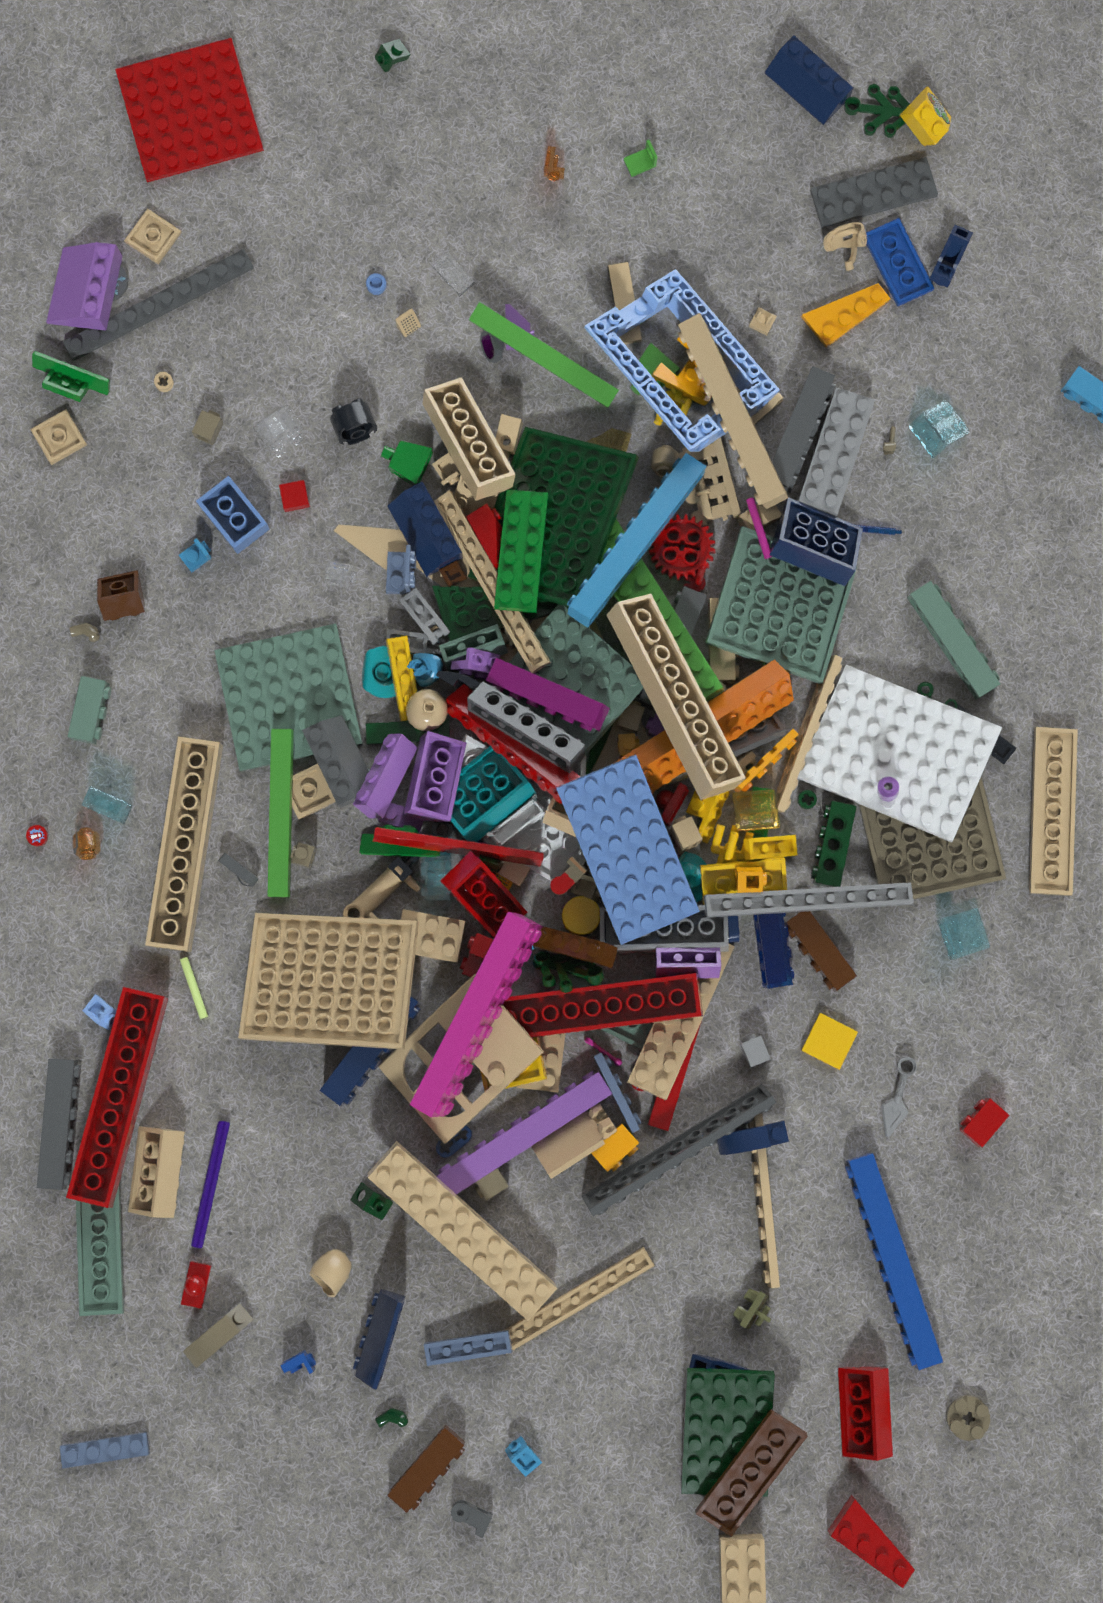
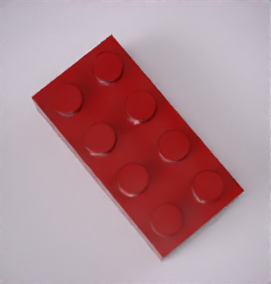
M471 851L440 880L493 938H495L508 912L523 916L528 913L482 860Z

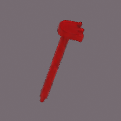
M702 562L696 573V578L688 577V582L690 583L684 584L683 587L685 586L698 592L703 591L706 585L704 574L707 563Z

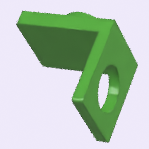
M646 140L645 149L625 157L623 161L631 177H634L656 167L657 155L650 140Z

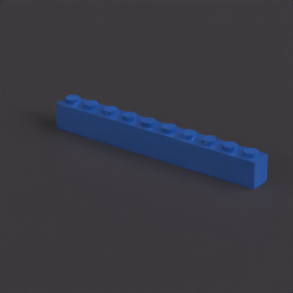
M868 1153L847 1160L848 1166H845V1171L848 1179L852 1178L854 1187H851L855 1199L860 1201L861 1207L858 1209L862 1220L866 1219L868 1228H865L869 1241L873 1240L875 1246L872 1249L876 1262L880 1261L881 1263L880 1276L883 1282L887 1281L889 1290L886 1291L890 1303L894 1302L896 1311H893L896 1323H901L903 1332H900L904 1345L908 1344L910 1353H907L911 1366L915 1365V1368L918 1370L943 1363L874 1154Z

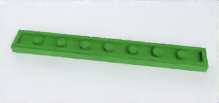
M481 302L478 303L469 318V321L607 408L619 391Z
M271 729L267 897H290L294 729Z

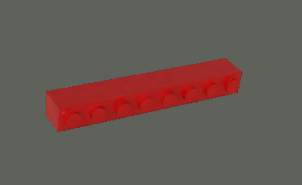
M465 684L446 698L448 714L451 717L457 718L466 729L472 730L482 742H487L497 754L503 755L512 766L518 767L527 778L534 780L543 791L549 792L558 803L562 804L556 787L578 779L581 776L573 770L569 774L468 710L467 698L473 691Z

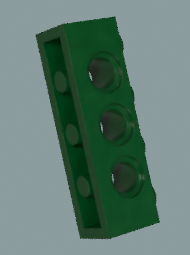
M831 801L829 806H825L823 817L826 818L825 826H821L819 838H822L821 846H817L815 858L818 859L817 866H813L811 871V879H814L813 884L828 888L841 886L857 806ZM838 819L841 821L842 828L840 830L834 829L832 820ZM828 840H835L838 848L831 850L828 847ZM825 860L833 862V870L828 871L824 868L823 863Z

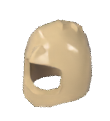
M332 1249L323 1254L314 1263L309 1274L329 1297H335L349 1278L352 1265L346 1253L338 1249Z

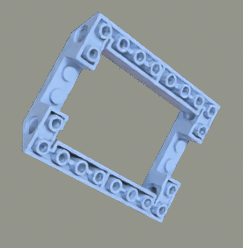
M675 269L646 287L642 297L621 310H618L617 307L612 308L585 325L584 328L690 452H699L726 434L720 424V421H722L721 415L715 414L710 417L707 414L699 419L696 425L691 427V421L621 341L620 336L666 307L671 310L681 323L700 313L711 332L735 385L741 391L739 394L750 417L760 411L780 389Z

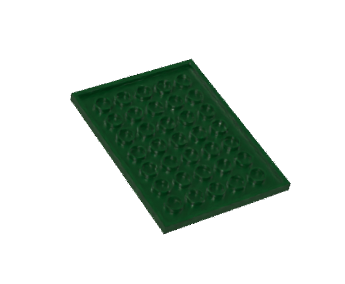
M525 426L511 462V467L515 472L513 488L508 490L548 493L538 592L539 599L569 607L567 605L568 601L573 595L577 596L581 591L579 588L585 579L589 580L591 578L593 568L597 563H600L639 459L637 454ZM507 490L499 493L494 506L501 516L499 521L502 527ZM470 569L468 577L478 581L472 569Z

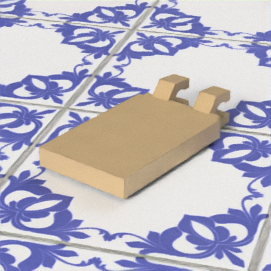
M599 1103L590 1108L589 1112H583L531 1147L552 1179L605 1144L603 1139L610 1137L617 1129Z

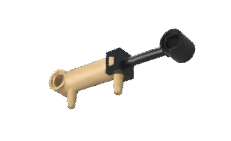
M435 821L432 825L431 836L451 838L453 835L452 824L450 822ZM440 825L448 827L449 830L446 835H439L437 833V828ZM409 856L404 862L397 857L351 904L345 907L343 917H349V912L352 909H358L360 912L359 918L379 919L373 911L404 882L415 892H418L421 887L411 877L414 873L410 867L420 857Z

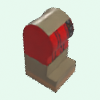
M573 856L566 861L570 867L561 876L555 877L551 881V890L557 895L566 893L587 872Z

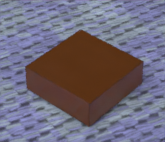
M458 560L439 569L448 587L455 586L467 579Z

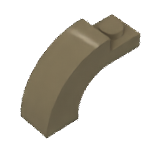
M239 1303L188 1346L183 1353L197 1368L254 1319Z

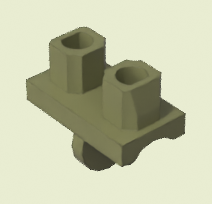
M749 1288L744 1299L752 1303L751 1307L747 1311L743 1307L738 1306L733 1316L741 1322L740 1325L747 1329L751 1328L754 1321L759 1327L764 1320L770 1323L772 1319L767 1314L771 1308L765 1305L770 1296Z

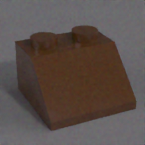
M138 570L97 579V602L104 621L118 620L121 617L130 615L137 616L145 612V602Z

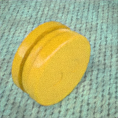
M585 896L574 897L563 908L562 922L565 928L572 934L578 936L591 934L600 923V908L594 900Z

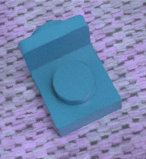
M197 538L193 540L195 543L179 554V557L191 572H194L211 559L209 555L211 549L205 541L200 543Z
M522 1436L512 1441L505 1449L511 1462L525 1477L542 1463Z

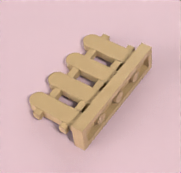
M721 437L699 452H690L686 447L682 448L683 452L679 453V458L681 459L685 453L698 461L707 459L708 466L706 467L703 480L712 479L713 485L706 487V489L711 491L708 494L709 500L717 498L719 503L718 505L711 506L713 518L707 519L702 510L700 496L696 497L695 492H698L696 485L686 498L689 504H697L698 510L691 514V519L693 516H696V523L703 520V527L708 526V521L723 518V521L728 520L727 516L732 514L734 519H738L741 511ZM717 456L719 463L713 464L712 458ZM722 476L724 482L718 483L717 477ZM727 495L729 502L724 503L722 496Z

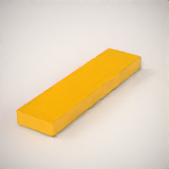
M401 636L386 639L400 721L408 720L406 705L411 696L417 692L413 668H407V665L412 661L408 637Z

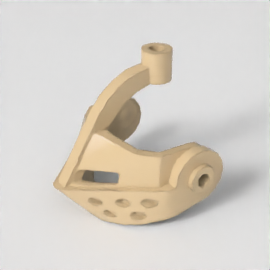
M862 223L844 224L833 229L824 237V249L826 252L842 247L851 248V255L849 260L845 261L846 271L853 270L857 247L866 246L867 235ZM853 234L852 238L843 240V237Z

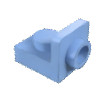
M95 994L83 1009V1012L96 1024L107 1030H110L113 1026L117 1010Z

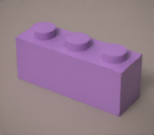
M656 948L655 978L697 973L698 978H719L720 948Z

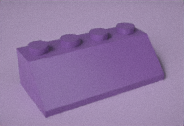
M427 731L420 737L404 816L421 821H451L466 742Z

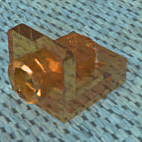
M548 146L544 177L552 181L564 180L565 169L557 167L559 155H555L556 147Z

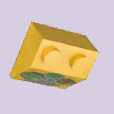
M928 86L900 114L923 146L936 145L949 131L951 116Z

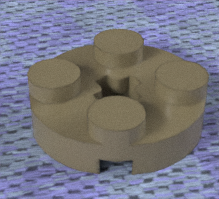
M964 1395L957 1398L948 1406L946 1412V1421L949 1429L962 1440L972 1441L981 1439L990 1425L988 1407L974 1396ZM971 1412V1416L974 1419L969 1424H965L966 1420L962 1419V1417Z

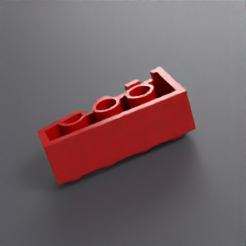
M851 1494L827 1532L836 1541L901 1588H904L915 1569Z

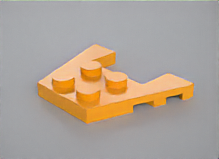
M678 337L677 341H679L685 348L689 349L687 343L683 344L680 337ZM690 358L677 376L663 363H660L651 375L656 381L664 383L665 387L669 389L675 388L681 391L683 396L703 406L712 398V396L708 397L705 393L703 386L706 383L703 378L699 379L694 369L697 367L695 360L691 362Z

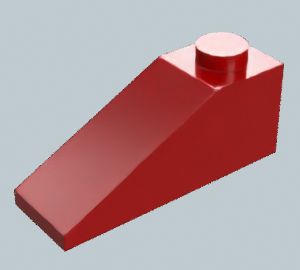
M485 504L466 516L493 566L498 570L503 529L499 521L501 516L496 508L492 509L488 504Z

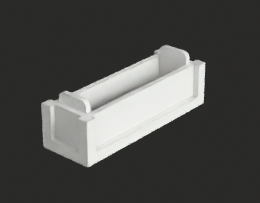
M534 795L532 799L491 832L486 833V835L494 845L506 847L545 815L547 808Z

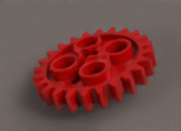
M677 514L676 520L673 521L671 518L650 546L653 549L649 550V555H655L651 558V562H658L655 565L656 570L662 568V575L668 572L669 579L676 575L677 581L680 580L681 576H684L685 580L688 581V575H692L694 579L696 578V572L702 562L707 563V569H709L707 561L714 560V557L710 554L716 553V549L712 548V546L716 545L715 540H710L714 537L713 533H707L709 526L702 528L703 520L696 523V516L688 520L687 514H685L684 519H680L679 514ZM671 533H676L679 535V537L676 540H670L668 538V536ZM692 535L699 537L697 542H690L688 539ZM684 544L685 548L683 551H680L679 548ZM668 553H674L676 558L667 560L665 556ZM689 555L697 557L694 562L686 561Z

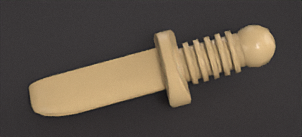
M702 477L697 484L698 492H695L696 497L700 496L704 516L707 519H711L713 515L708 494L711 491L706 489Z

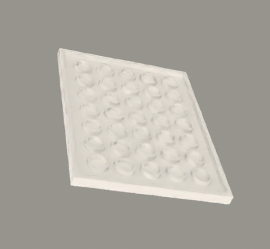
M846 665L820 721L819 729L812 739L813 745L810 751H807L804 759L806 763L803 770H800L798 779L953 842L1002 727ZM884 777H893L899 783V793L893 801H883L878 796V783ZM890 786L884 787L886 790L892 789Z

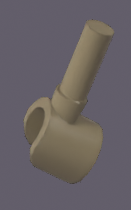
M892 426L890 429L889 442L883 443L884 455L894 454L895 426Z

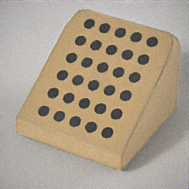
M409 309L395 320L397 328L404 337H407L421 327L413 309Z

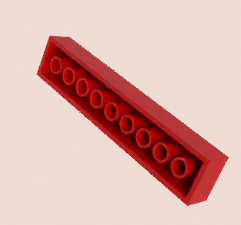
M697 973L574 988L568 993L558 990L511 996L503 1002V1006L532 1038L703 1016Z
M127 987L122 989L66 1196L68 1199L113 1208L168 1003V998Z

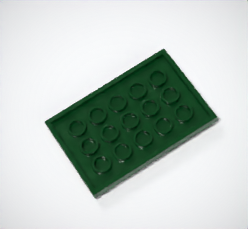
M687 1368L681 1494L707 1495L771 1409L773 1410L774 1371ZM768 1489L762 1497H768Z

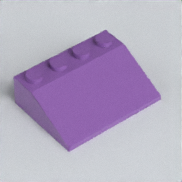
M95 242L63 248L46 321L47 324L107 330L122 261V254L116 244Z

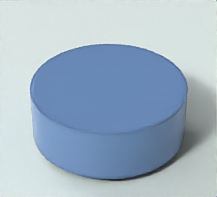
M378 273L371 274L366 280L367 290L373 295L382 294L386 289L385 278Z

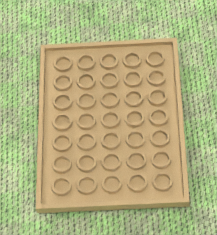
M255 913L238 1038L243 1040L405 1049L419 922L414 920Z

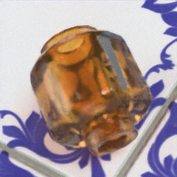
M84 827L72 836L73 852L80 859L91 860L100 853V835L89 827Z

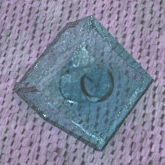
M449 855L426 857L425 863H421V875H425V884H421V896H425L426 901H451V893L440 882L451 871V858Z

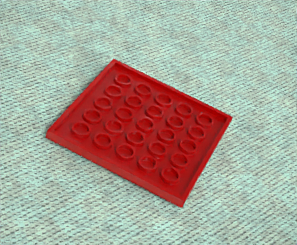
M232 38L115 69L147 183L264 151Z

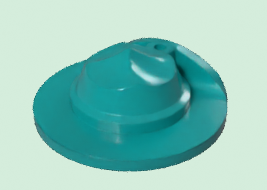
M387 646L368 650L363 662L362 686L364 690L378 698L396 696Z
M685 851L678 859L697 903L702 900L700 865L707 864L701 857Z

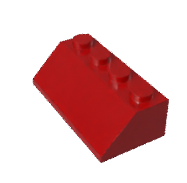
M873 1366L838 1368L842 1456L875 1461L893 1457L888 1368Z

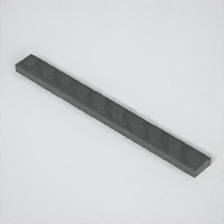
M242 249L110 317L107 330L88 328L63 341L70 357L75 361L254 269L245 250Z

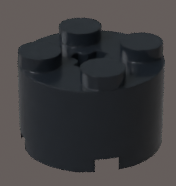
M361 398L353 400L350 404L339 405L332 409L333 414L330 417V421L338 441L342 445H344L343 442H348V445L357 444L370 438L369 433L372 431L374 433L377 431V425L370 408Z

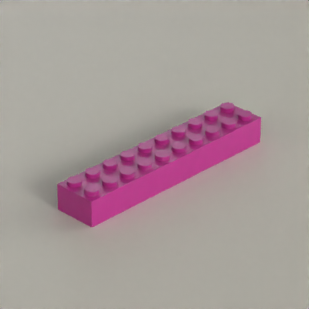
M507 913L410 1106L431 1118L445 1117L451 1112L454 1106L452 1102L455 1096L461 1093L463 1089L462 1083L465 1077L470 1075L475 1057L477 1058L482 1052L483 1046L481 1045L484 1039L490 1036L494 1020L498 1019L502 1013L501 1006L504 1000L510 997L512 993L511 987L514 981H517L521 976V967L524 961L527 962L531 956V947L541 936V925L521 914Z

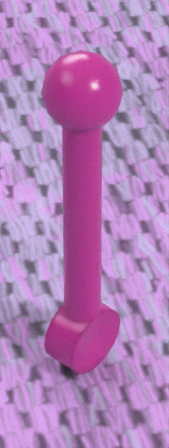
M585 1038L584 1041L587 1044L593 1046L595 1049H597L604 1055H607L608 1058L614 1061V1064L616 1066H620L622 1064V1060L620 1058H615L613 1055H611L606 1050H604L596 1043H594L590 1038Z

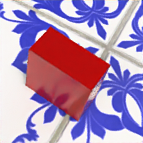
M304 480L279 485L285 512L310 507Z

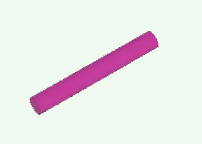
M754 497L747 499L746 502L764 559H769L772 557L769 555L770 547Z

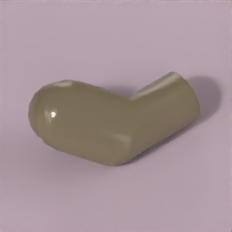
M89 623L69 627L72 637L84 634L89 637L91 642L100 639L98 628Z

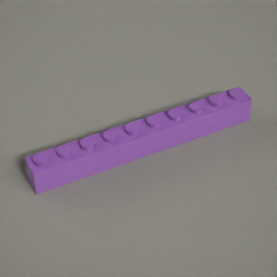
M591 1071L582 1077L584 1080L582 1083L576 1085L574 1082L564 1089L566 1093L560 1097L555 1094L547 1099L546 1102L548 1104L543 1108H540L538 1105L528 1112L530 1116L522 1120L519 1117L510 1123L512 1128L504 1131L502 1128L492 1135L494 1139L486 1143L484 1140L474 1146L476 1151L470 1155L465 1152L457 1157L456 1160L458 1162L453 1166H450L448 1163L438 1170L440 1174L436 1177L455 1194H458L607 1098L612 1092L600 1073L594 1074Z

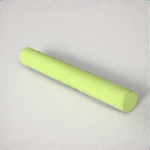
M185 957L180 959L201 1020L208 1017L189 959Z

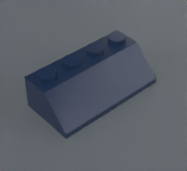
M795 35L779 50L765 71V74L822 125L845 104L846 100L851 97L854 88Z
M423 482L403 491L387 506L408 545H411L412 551H415L416 559L426 578L438 572L440 568L463 558L459 546Z

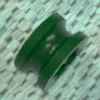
M805 790L800 793L797 801L802 809L807 810L816 805L817 796L813 791ZM807 794L808 797L813 798V801L810 802L811 805L802 802V799L805 798L803 795Z

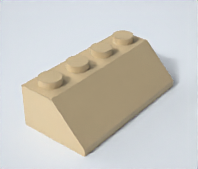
M139 1126L128 1212L148 1217L174 1218L177 1189L179 1187V1173L182 1164L184 1131Z

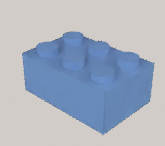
M229 476L196 500L201 510L237 554L270 530L266 521Z

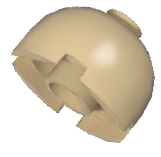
M431 689L420 690L414 693L406 705L408 721L414 728L421 731H432L439 728L448 714L447 703L444 697L439 692Z

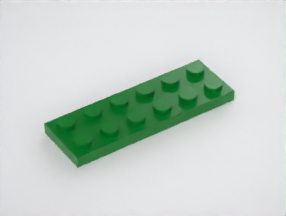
M507 490L494 603L495 610L537 612L548 505V493L520 490Z

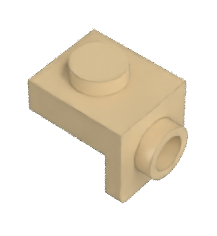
M449 453L432 464L443 480L441 482L443 486L448 483L452 486L459 481L461 474Z

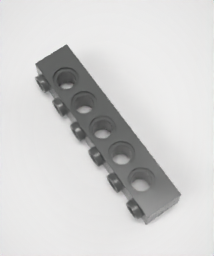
M482 682L467 698L468 710L569 774L585 757V744L580 739L574 738L567 734L564 729L554 726L545 717L533 713L527 706L520 705L511 696H506L499 692L493 685Z

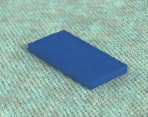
M900 218L866 232V245L897 307L934 291L935 288L931 280H929L930 278Z

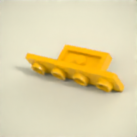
M696 790L694 791L686 813L703 819L698 829L703 843L707 844L713 836L714 827L717 820L721 817L725 800L728 799L730 791L700 800Z

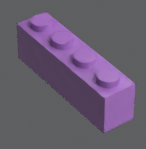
M403 734L387 735L378 755L374 759L370 771L365 777L361 789L356 795L353 805L368 818L384 817L417 750V747Z

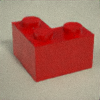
M476 933L475 937L471 936L467 948L470 950L469 957H464L460 969L463 970V975L471 978L474 974H477L494 939Z

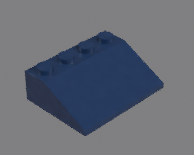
M788 498L776 528L769 555L846 586L856 571L863 528Z
M381 1289L379 1294L375 1293L372 1306H375L373 1315H368L365 1327L369 1328L367 1336H362L359 1348L363 1349L361 1357L356 1356L353 1369L356 1370L355 1376L375 1390H377L382 1380L406 1297Z

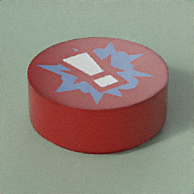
M40 825L31 826L26 832L27 841L37 847L44 845L49 837L48 831Z

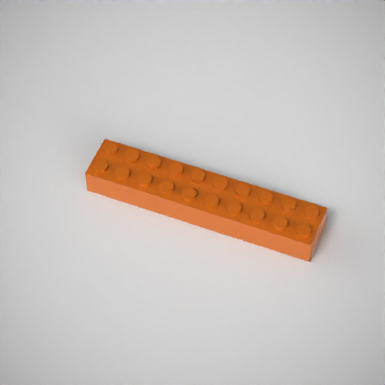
M773 660L707 702L728 743L794 701L790 674L776 660ZM665 730L616 761H621L636 754L651 793L661 786L668 784L681 773L686 772Z

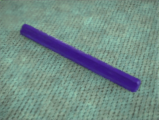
M219 1121L217 1124L191 1246L195 1248H202L205 1240L230 1123L226 1121Z

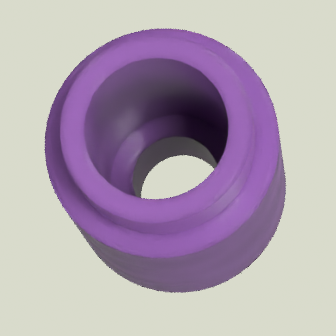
M884 777L879 781L877 793L880 799L889 802L897 798L899 783L895 778ZM890 786L892 789L886 790L884 787Z

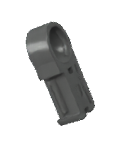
M225 852L218 861L237 875L241 884L253 887L259 880V878ZM239 877L249 885L242 883Z

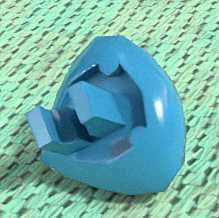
M418 653L413 655V660L410 661L407 668H413L418 686L427 687L439 679L436 674L438 671H443V662L441 658L434 654Z

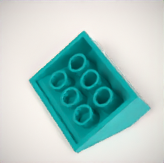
M489 746L461 769L451 822L466 841L477 842L537 793L516 766H512L503 755L497 754Z

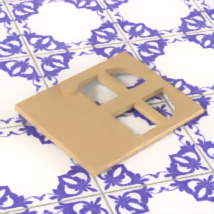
M476 974L467 980L406 1038L405 1049H395L378 1066L409 1103H411L417 1089L413 1092L405 1077L404 1067L408 1053L412 1049L429 1068L433 1058L419 1041L438 1023L447 1032ZM503 1004L501 1006V1015L498 1019L494 1020L491 1026L493 1030L487 1039L485 1038L481 1045L483 1046L481 1054L477 1058L475 1057L473 1061L492 1086L473 1103L462 1091L458 1096H455L457 1102L465 1110L457 1116L431 1118L414 1108L444 1144L448 1143L544 1052Z

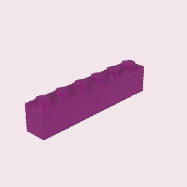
M498 658L495 659L486 679L499 692L503 693V690L510 692L508 696L519 701L521 697L527 699L526 704L538 708L539 705L545 707L544 711L553 716L559 713L563 715L561 719L571 724L575 720L581 723L579 727L590 732L592 728L600 731L610 709L603 703Z

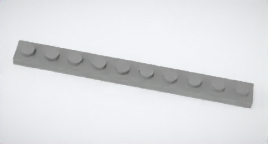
M911 882L704 896L706 918L912 905L914 903Z

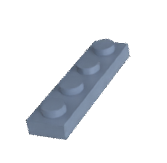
M602 1053L593 1056L631 1132L634 1133L640 1130L638 1125L641 1124V1121L636 1112H631L629 1105L632 1103L627 1093L622 1094L619 1088L622 1083L618 1075H612L609 1069L612 1064L608 1056H603Z
M509 1330L424 1343L427 1366L513 1352Z
M147 1432L60 1446L62 1469L150 1454Z

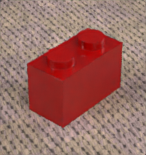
M991 1098L980 1099L974 1106L975 1112L971 1116L967 1115L960 1123L962 1127L959 1130L981 1148L1010 1116Z

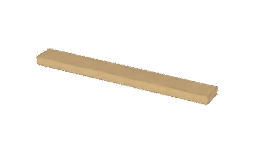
M640 1248L541 1307L529 1321L523 1318L504 1329L510 1332L512 1350L527 1343L654 1267L655 1265L645 1248Z

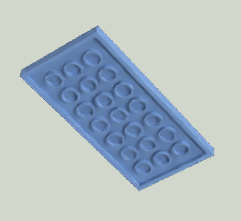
M636 754L556 787L621 945L700 912Z

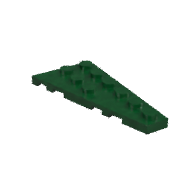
M432 586L443 623L450 631L447 634L449 642L498 624L500 630L505 629L482 587ZM538 598L536 613H522L525 618H528V621L549 616L558 604Z

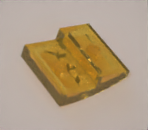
M774 789L732 793L737 831L780 828Z

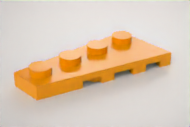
M877 283L804 313L801 317L827 348L888 303L891 298Z
M792 729L771 751L761 758L756 766H753L745 774L746 779L733 790L737 794L741 791L746 793L753 786L751 781L756 776L760 779L768 771L766 767L771 762L775 764L783 757L781 752L785 748L790 750L798 742L795 738L799 734Z

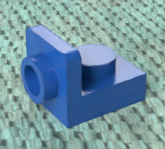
M306 1350L284 1361L280 1366L284 1373L290 1371L292 1374L303 1367L302 1363H304L309 1374L315 1371L314 1365H316V1361L311 1353L307 1354Z

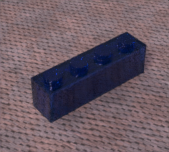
M786 913L753 915L763 988L770 989L793 985L794 970L790 967L789 961L792 955L790 947L787 946L786 939L789 936L787 926L784 925Z

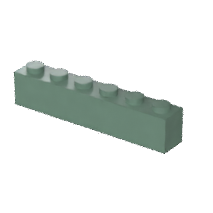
M930 581L912 592L907 599L975 700H978L1000 685V678L996 671L991 670L987 665L988 660L982 652L979 653L975 647L976 642L973 637L968 636L965 632L963 622L959 618L956 619L952 613V606L942 598L940 588L936 584L933 585Z

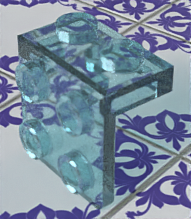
M943 401L924 411L909 425V428L932 458L938 456L950 444L969 433L966 424L947 401Z

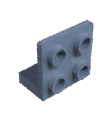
M406 545V552H388L386 594L406 595L411 589H415L416 578L412 568H416L415 551L411 549V545Z

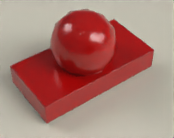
M679 783L674 793L669 790H663L656 796V804L660 809L664 810L661 817L667 826H671L689 793L687 786Z
M190 1261L181 1305L203 1308L212 1265Z

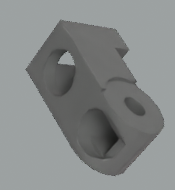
M464 1500L455 1502L451 1510L453 1520L459 1523L465 1522L477 1528L475 1535L483 1538L493 1514Z

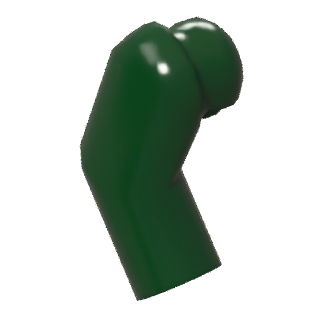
M394 1408L375 1418L380 1428L389 1422L398 1424L399 1427H404L408 1424L407 1415L403 1411Z

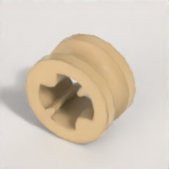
M160 372L154 378V384L159 391L168 392L173 388V379L167 372ZM164 378V380H166V378H168V385L164 386L162 384V386H160V379Z

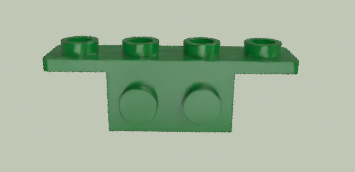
M37 351L32 353L33 368L48 373L42 382L43 389L81 402L89 389L104 395L109 394L110 380L108 378Z
M383 825V827H379L420 834L411 825H404L403 827ZM362 834L359 850L361 855L440 857L441 853L440 851L374 842V834Z

